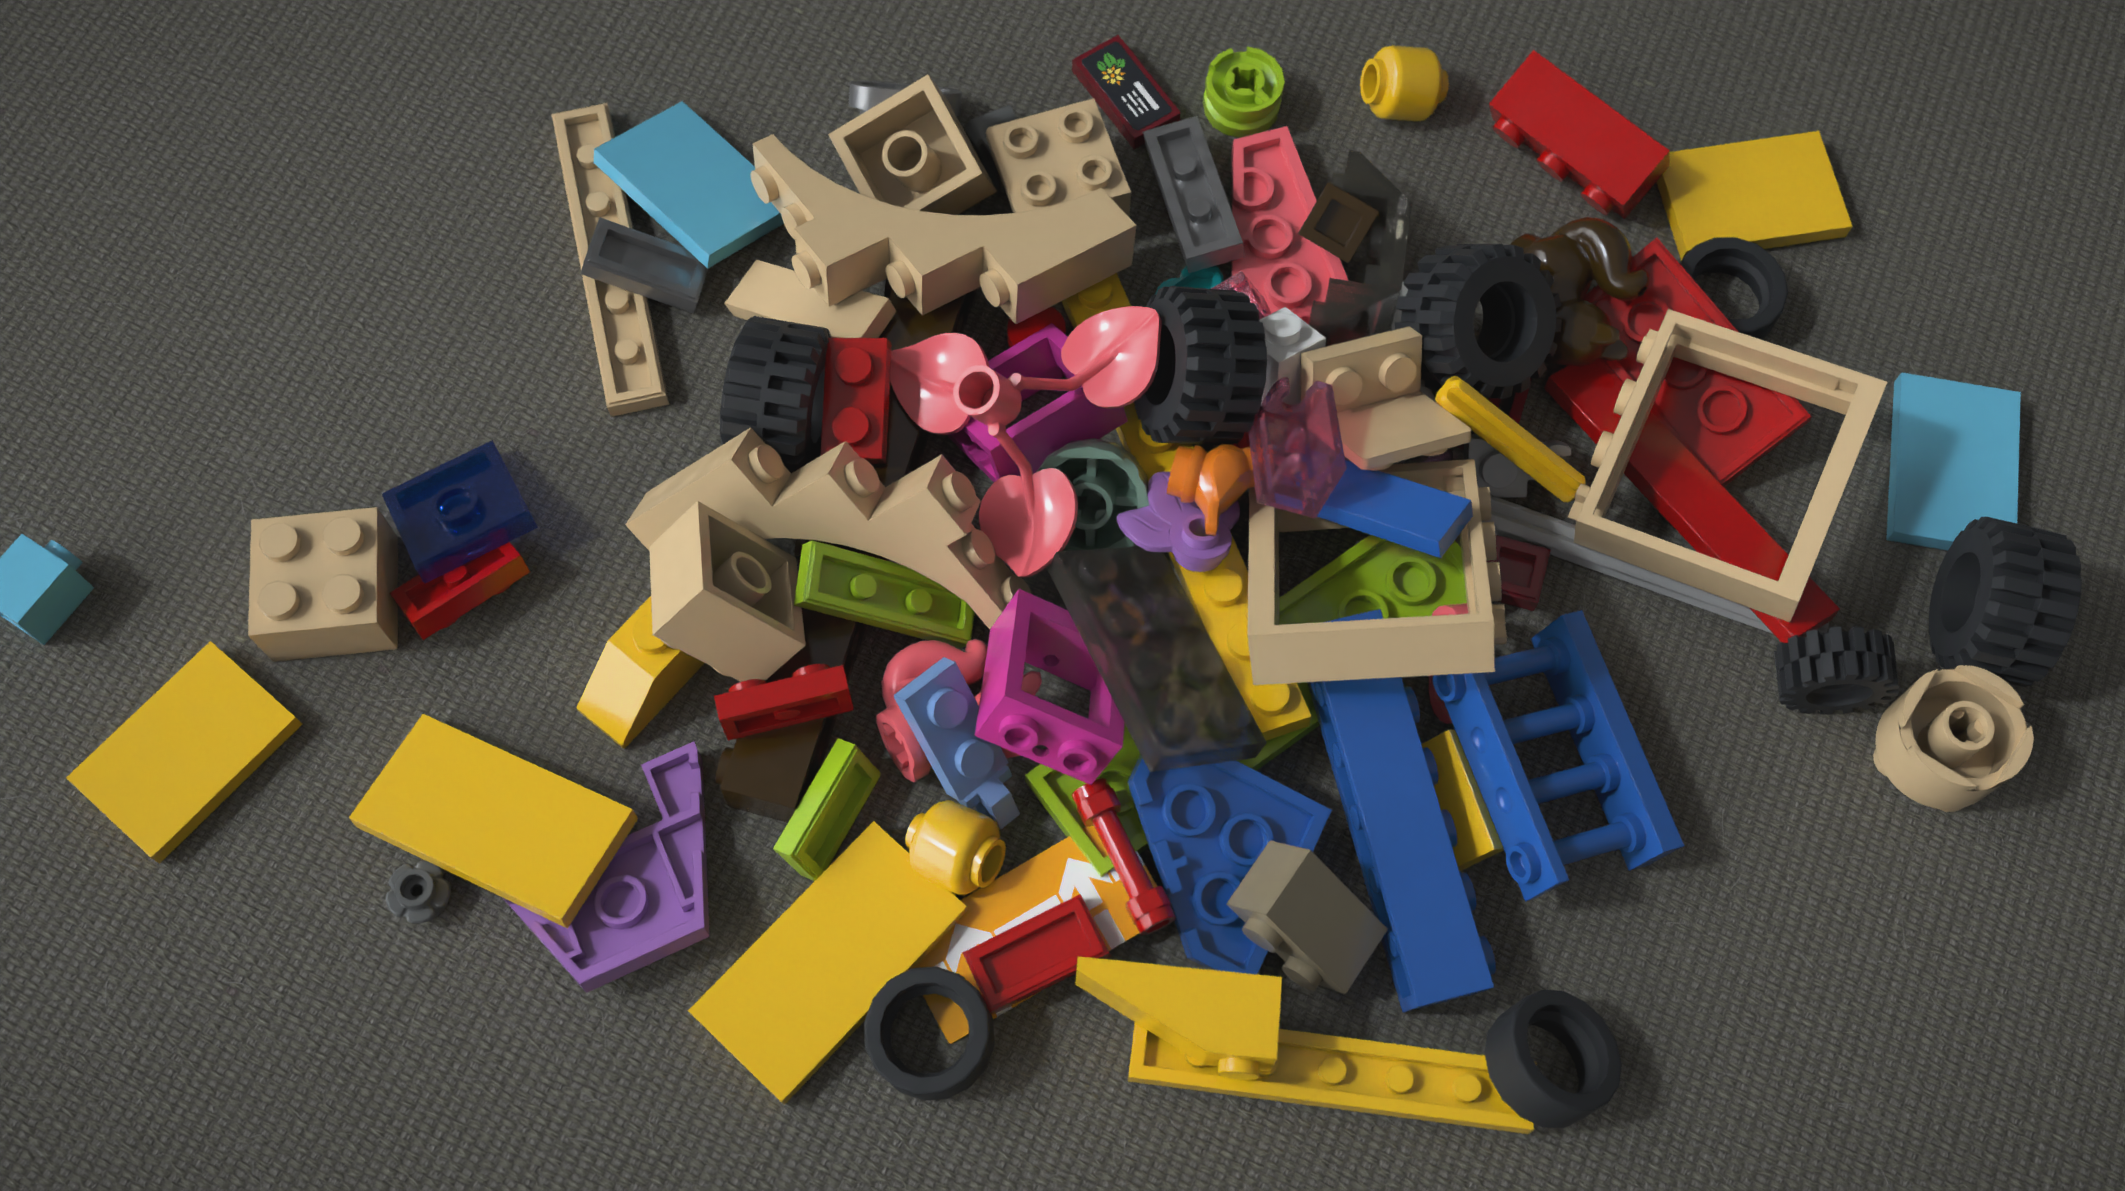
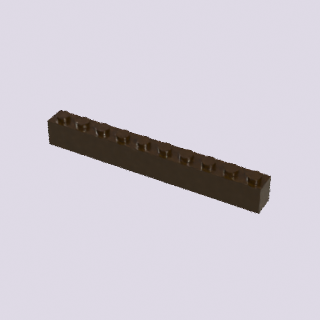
M886 279L884 296L889 298L897 312L879 338H888L892 344V350L912 346L935 335L944 333L963 334L977 289L922 316L907 297L900 298L894 292L888 279ZM891 382L886 464H871L877 472L880 482L885 487L919 468L930 432L918 426L903 409ZM796 539L794 553L795 557H799L797 563L798 571L802 545L811 540ZM817 541L820 543L850 550L853 552L879 558L882 560H889L882 556L862 551L856 548H852L849 546ZM802 608L806 645L765 681L769 683L790 678L796 670L804 666L827 664L830 668L843 665L848 683L867 624ZM838 714L737 738L734 748L726 747L718 763L716 783L721 785L720 790L728 807L788 823L821 767Z

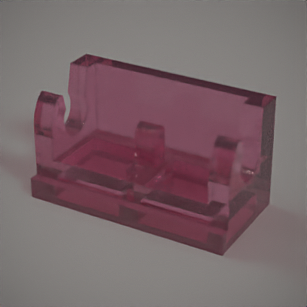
M1284 377L1271 386L1260 406L1259 412L1255 415L1254 424L1248 432L1257 503L1316 518L1347 469L1333 386L1316 380L1305 392L1306 395L1303 401L1291 405L1282 401L1290 391L1289 378Z

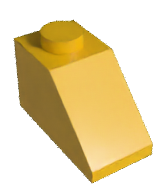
M650 596L607 641L576 708L584 717L625 749L701 668L704 662L682 650L670 648L661 639L653 636Z

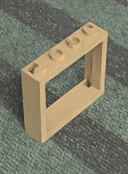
M1668 309L1659 331L1649 329L1647 336H1644L1636 361L1643 363L1644 366L1637 382L1627 378L1620 390L1613 413L1621 415V419L1614 434L1604 430L1600 436L1591 460V465L1599 469L1591 487L1581 483L1576 491L1575 501L1568 515L1569 519L1576 521L1573 543L1790 622L1873 420L1887 381ZM1674 357L1846 415L1778 581L1605 519V515Z
M1474 459L1394 464L1387 469L1379 470L1471 500L1473 517L1460 533L1468 614L1279 625V532L1349 527L1276 503L1273 486L1284 474L1268 477L1260 485L1250 488L1247 636L1253 685L1495 672L1494 645L1507 644L1504 604L1492 605L1491 603L1492 601H1501L1499 562L1486 561L1496 560L1494 522H1482L1491 520L1490 487L1478 488Z

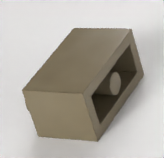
M1271 840L1226 903L1245 922L1242 928L1243 933L1261 948L1269 952H1276L1285 961L1282 971L1295 983L1310 991H1315L1320 985L1346 994L1388 930L1311 850Z

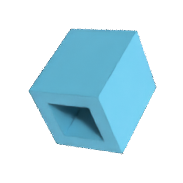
M21 534L0 557V616L45 645L94 589L76 571L83 562L53 540H50L43 548L24 534Z

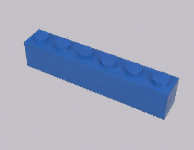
M1381 609L1326 622L1383 619ZM1401 677L1307 682L1374 915L1388 929L1381 940L1402 1012L1467 997L1494 988L1491 975H1494L1496 972L1495 957L1485 936L1479 937L1471 912L1476 909L1474 887L1467 873L1459 872L1453 852V847L1457 845V832L1449 811L1446 809L1441 810L1434 788V785L1438 783V769L1431 750L1428 747L1422 748L1415 725L1419 723L1420 711L1414 691L1410 686L1404 687Z

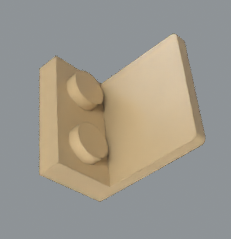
M1094 98L991 126L986 129V139L1013 213L1049 207L1076 199L1102 188L1130 217L1131 191Z
M1410 326L1301 353V420L1360 469L1384 470L1391 467L1395 462L1421 455H1440L1446 452L1448 448L1471 441V428L1420 391L1422 335Z

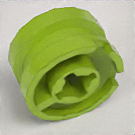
M1248 46L1245 52H1233V49L1230 48L1216 56L1209 65L1203 97L1205 116L1214 128L1225 135L1237 138L1269 130L1277 120L1285 83L1283 70L1276 59L1261 49Z

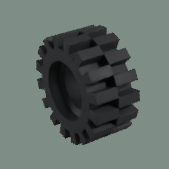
M1831 627L1828 633L1812 630L1806 632V638L1798 635L1788 638V643H1780L1777 646V651H1774L1779 701L1781 705L1786 704V708L1792 711L1800 708V713L1811 714L1815 710H1820V715H1832L1833 710H1843V714L1855 712L1854 708L1861 707L1865 710L1875 708V702L1885 704L1891 701V696L1897 697L1899 694L1900 685L1894 641H1892V637L1889 634L1882 635L1880 630L1872 629L1864 633V627H1852L1849 631H1842L1841 627Z

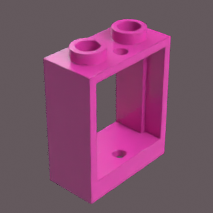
M1053 323L988 361L989 368L1007 379L1014 373H1019L1024 377L1060 379L1063 376L1069 379L1075 376L1065 367L1061 358V350L1068 336ZM1081 386L1074 391L1065 393L1006 429V432L1030 462L1033 474H1035L1048 455L1069 442L1090 438L1100 439L1128 422L1124 407L1112 409L1098 407L1086 398ZM1023 389L1020 392L1022 401L1040 390ZM971 417L968 424L957 433L948 434L949 438L993 482L1007 475L1021 476L1017 464L1000 442L989 434L988 426Z
M1018 589L990 629L975 736L1092 785L1123 747L1131 638ZM1026 662L1090 690L1088 719L1022 691L1024 663ZM1043 745L1046 746L1047 749L1041 750L1036 748L1035 746Z

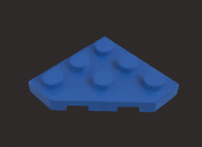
M1158 722L1154 725L1127 783L1163 889L1176 916L1174 921L1185 954L1188 959L1210 970L1258 974L1268 951L1252 942L1243 933L1242 928L1245 922L1226 903L1270 840L1309 849L1313 852L1332 810L1162 722Z

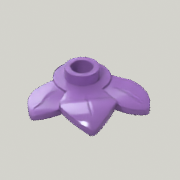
M1163 471L1153 474L1148 482L1149 506L1118 514L1117 523L1119 528L1133 543L1146 551L1172 552L1177 563L1185 569L1205 572L1216 568L1228 555L1231 548L1232 535L1230 529L1239 521L1240 515L1238 501L1219 516L1216 536L1205 534V517L1195 502L1181 503V498L1166 494L1170 472Z

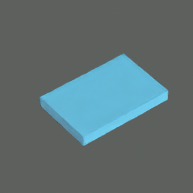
M683 101L594 148V164L707 269L784 224L781 213L771 202L764 203L757 195L750 176L751 171L755 170V166Z
M1901 372L1894 381L1886 540L1948 551L1961 530L1964 531L1968 523L1974 519L1979 520L1981 517H1991L2017 523L2021 392Z

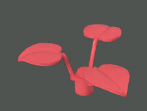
M1142 306L1120 307L1096 314L1079 324L1067 337L1061 350L1063 364L1075 375L1069 379L1024 377L1019 373H1014L1007 379L989 368L988 359L983 348L974 339L959 333L935 335L912 346L891 351V385L903 409L918 426L933 434L948 435L962 430L972 417L988 426L989 434L1000 442L1017 464L1021 476L1007 475L995 481L981 500L979 509L981 531L991 540L995 554L1009 565L1017 576L1021 578L1031 577L1049 566L1060 555L1070 540L1078 517L1077 494L1067 475L1055 468L1043 469L1033 474L1030 462L1006 432V425L1014 421L1020 413L1022 403L1020 392L1023 389L1074 391L1082 386L1086 398L1098 407L1112 409L1132 404L1148 390L1158 369L1162 320L1156 310Z

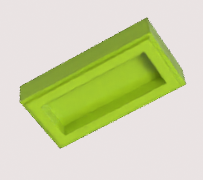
M839 738L836 740L773 848L801 876L813 881L828 868L881 776L880 771L855 744Z

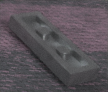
M1198 116L1143 131L1146 149L1188 272L1192 273L1245 257L1243 241Z

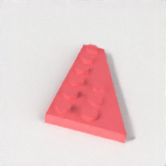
M1285 126L1234 139L1232 146V213L1243 241L1245 257L1231 261V290L1248 295L1250 303H1255L1260 319L1283 307H1287L1326 337L1325 347L1370 336L1340 258L1298 234L1317 200L1288 127ZM1301 405L1286 412L1301 453L1306 448L1320 451L1333 447L1301 420Z

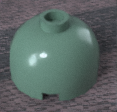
M1096 438L1071 441L1048 455L1037 472L1047 468H1055L1065 473L1074 486L1078 501V517L1074 531L1058 557L1065 561L1086 566L1110 563L1121 557L1123 552L1131 548L1134 543L1119 528L1117 515L1125 511L1149 506L1148 478L1135 456L1116 443Z

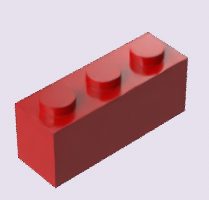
M1535 50L1530 53L1489 103L1492 118L1496 122L1492 128L1503 140L1515 148H1519L1522 143L1526 144L1540 155L1536 162L1543 170L1561 182L1567 176L1584 188L1580 194L1582 198L1604 215H1608L1613 210L1625 219L1670 166V150Z

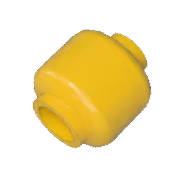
M1386 46L1380 49L1373 59H1369L1366 62L1360 81L1363 101L1369 104L1371 111L1378 118L1385 120H1426L1434 113L1438 103L1444 101L1449 87L1448 74L1442 69L1438 56L1431 49L1407 46Z
M951 800L936 803L926 813H919L910 823L905 838L906 847L910 849L909 862L913 872L920 878L958 895H966L976 891L979 887L989 886L1002 867L1006 851L1005 842L1000 839L1001 834L995 820Z

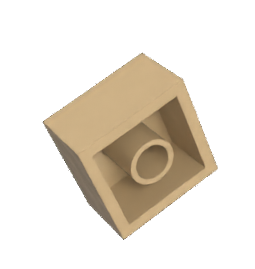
M928 74L828 134L859 193L863 196L918 211L958 215L997 192L946 96Z
M699 501L691 506L649 546L653 636L661 639L670 648L682 650L712 666L718 673L724 676H731L742 682L750 679L767 680L806 645L802 608L793 606L798 578L796 557Z
M377 507L251 520L248 636L273 662L398 649V606L390 595L391 591L398 588V536Z

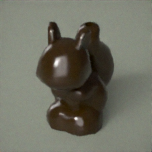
M1585 217L1565 224L1547 237L1541 238L1535 234H1524L1516 238L1510 245L1524 248V253H1533L1541 260L1540 270L1550 271L1554 279V283L1550 287L1552 293H1559L1561 306L1556 308V319H1562L1561 332H1555L1553 342L1558 346L1554 357H1546L1545 363L1582 367L1593 363L1598 358L1609 361H1621L1627 358L1628 347L1619 340L1620 331L1611 326L1610 319L1603 310L1585 300V295L1593 279H1595L1599 287L1606 294L1618 300L1630 301L1637 299L1647 290L1649 274L1643 269L1630 272L1632 251L1626 236L1617 227L1605 220Z

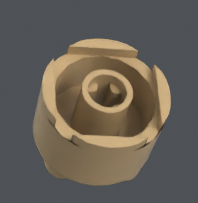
M1958 665L1955 669H1936L1920 677L1881 716L1876 731V749L1873 754L1874 764L1880 773L1888 777L1894 786L1910 799L1944 812H1956L1982 800L2014 777L2024 767L2033 748L2034 736L2032 725L2027 728L2025 718L2020 709L2024 706V703L2018 693L1996 674L1976 666Z

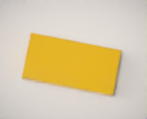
M1447 730L1421 744L1422 748L1428 747L1431 750L1436 761L1438 783L1434 785L1440 808L1441 810L1446 809L1449 811L1455 824L1457 845L1453 847V852L1459 871L1503 851L1504 848L1456 731Z

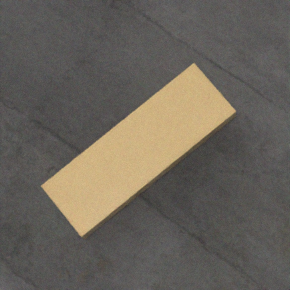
M756 260L725 302V305L735 317L748 320L750 317L758 316L824 327L829 329L832 338H879L897 312L889 298L862 290L829 307L814 288L806 289L801 284L794 270Z

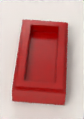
M1081 894L962 952L992 1015L1076 974L1078 957L1106 959L1111 956Z

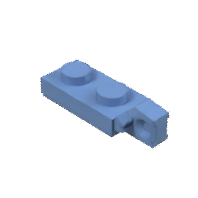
M943 657L894 694V699L946 794L955 798L961 805L972 809L975 807L978 812L995 820L999 829H1002L1020 815L1010 791L1003 785L1004 782L1012 777L1010 768L1006 765L1009 762L1000 746L975 736L979 705L956 662Z

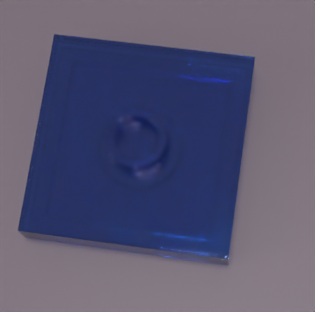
M493 440L382 494L415 569L424 584L538 528Z

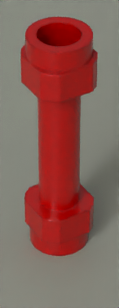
M1096 779L1092 785L1086 783L1075 790L1072 798L1077 806V811L1085 827L1094 826L1130 898L1126 902L1125 908L1140 935L1144 936L1153 933L1173 922L1176 916L1170 906L1171 903L1162 886L1153 887L1117 815L1121 810V803L1107 779Z

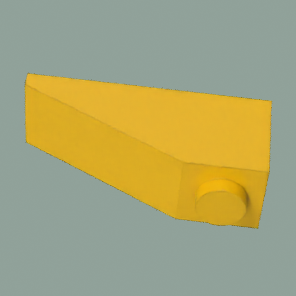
M1078 957L1075 985L1202 1065L1218 1066L1219 1076L1238 1080H1254L1259 1078V1071L1270 1072L1275 1064L1278 1051L1282 977Z

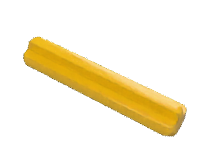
M1452 376L1447 379L1438 390L1435 397L1437 404L1469 426L1474 433L1561 501L1566 503L1573 501L1580 484H1586L1585 476L1458 376Z

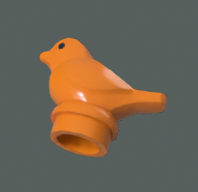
M1258 443L1242 449L1230 444H1221L1209 452L1198 445H1195L1194 449L1179 445L1171 468L1166 494L1181 498V503L1195 502L1205 517V534L1216 536L1219 516L1229 509L1248 488L1256 487L1267 479L1272 465L1270 455L1261 449Z

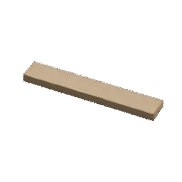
M607 103L552 114L581 269L599 217L634 229L627 193L594 164V148L615 138L612 117ZM582 275L605 399L610 416L613 417L669 405L648 298Z

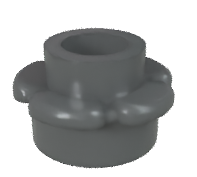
M421 860L417 865L413 866L409 863L404 864L396 869L389 879L391 889L386 894V904L390 912L396 917H406L407 921L413 924L425 923L438 917L447 907L451 896V885L448 880L443 878V869L426 860ZM422 886L423 893L418 897H414L412 895L414 887Z

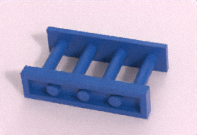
M1582 610L1561 615L1532 637L1533 649L1494 658L1495 672L1433 675L1435 691L1439 698L1444 701L1506 853L1508 870L1513 879L1518 883L1525 902L1536 899L1567 882L1569 878L1563 865L1619 849L1630 871L1650 865L1684 846ZM1543 672L1548 679L1559 706L1503 720L1489 685ZM1568 730L1584 765L1528 780L1513 744ZM1592 789L1595 790L1609 825L1553 841L1538 804Z

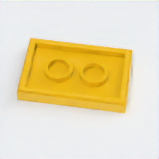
M1819 131L1670 152V166L1657 180V186L1681 261L1695 245L1712 238L1737 237L1755 243L1763 249L1843 238L1848 235L1853 227Z
M210 641L73 770L66 779L150 858L160 864L272 755L302 723Z

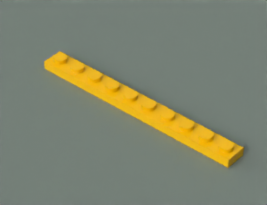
M1117 273L1062 301L1073 329L1086 319L1101 312L1131 306ZM1134 402L1124 406L1128 422L1116 428V431L1124 449L1135 456L1145 471L1148 482L1152 475L1157 472H1171L1179 445L1194 449L1192 444L1157 443L1153 441L1151 435H1146L1142 429L1141 420H1138ZM1233 536L1228 555L1216 568L1205 572L1185 569L1177 563L1173 553L1168 552L1249 745L1252 746L1310 726L1312 716L1297 683L1253 685L1247 636L1248 570Z

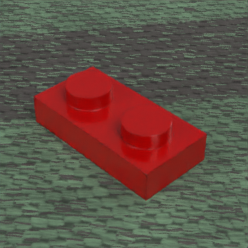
M828 338L829 343L825 362L821 455L847 441L859 457L867 460L870 464H886L892 344L888 338Z
M495 526L391 591L390 595L424 640L440 629L449 627L459 617L487 599L504 592L514 582L530 573V570L520 553Z
M812 664L796 670L790 678L769 683L762 679L745 680L731 686L728 693L714 696L718 718L728 741L854 710L843 665L830 668L827 664Z

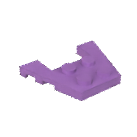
M694 741L641 764L663 818L661 821L626 837L568 929L503 898L586 993L710 937L703 759Z

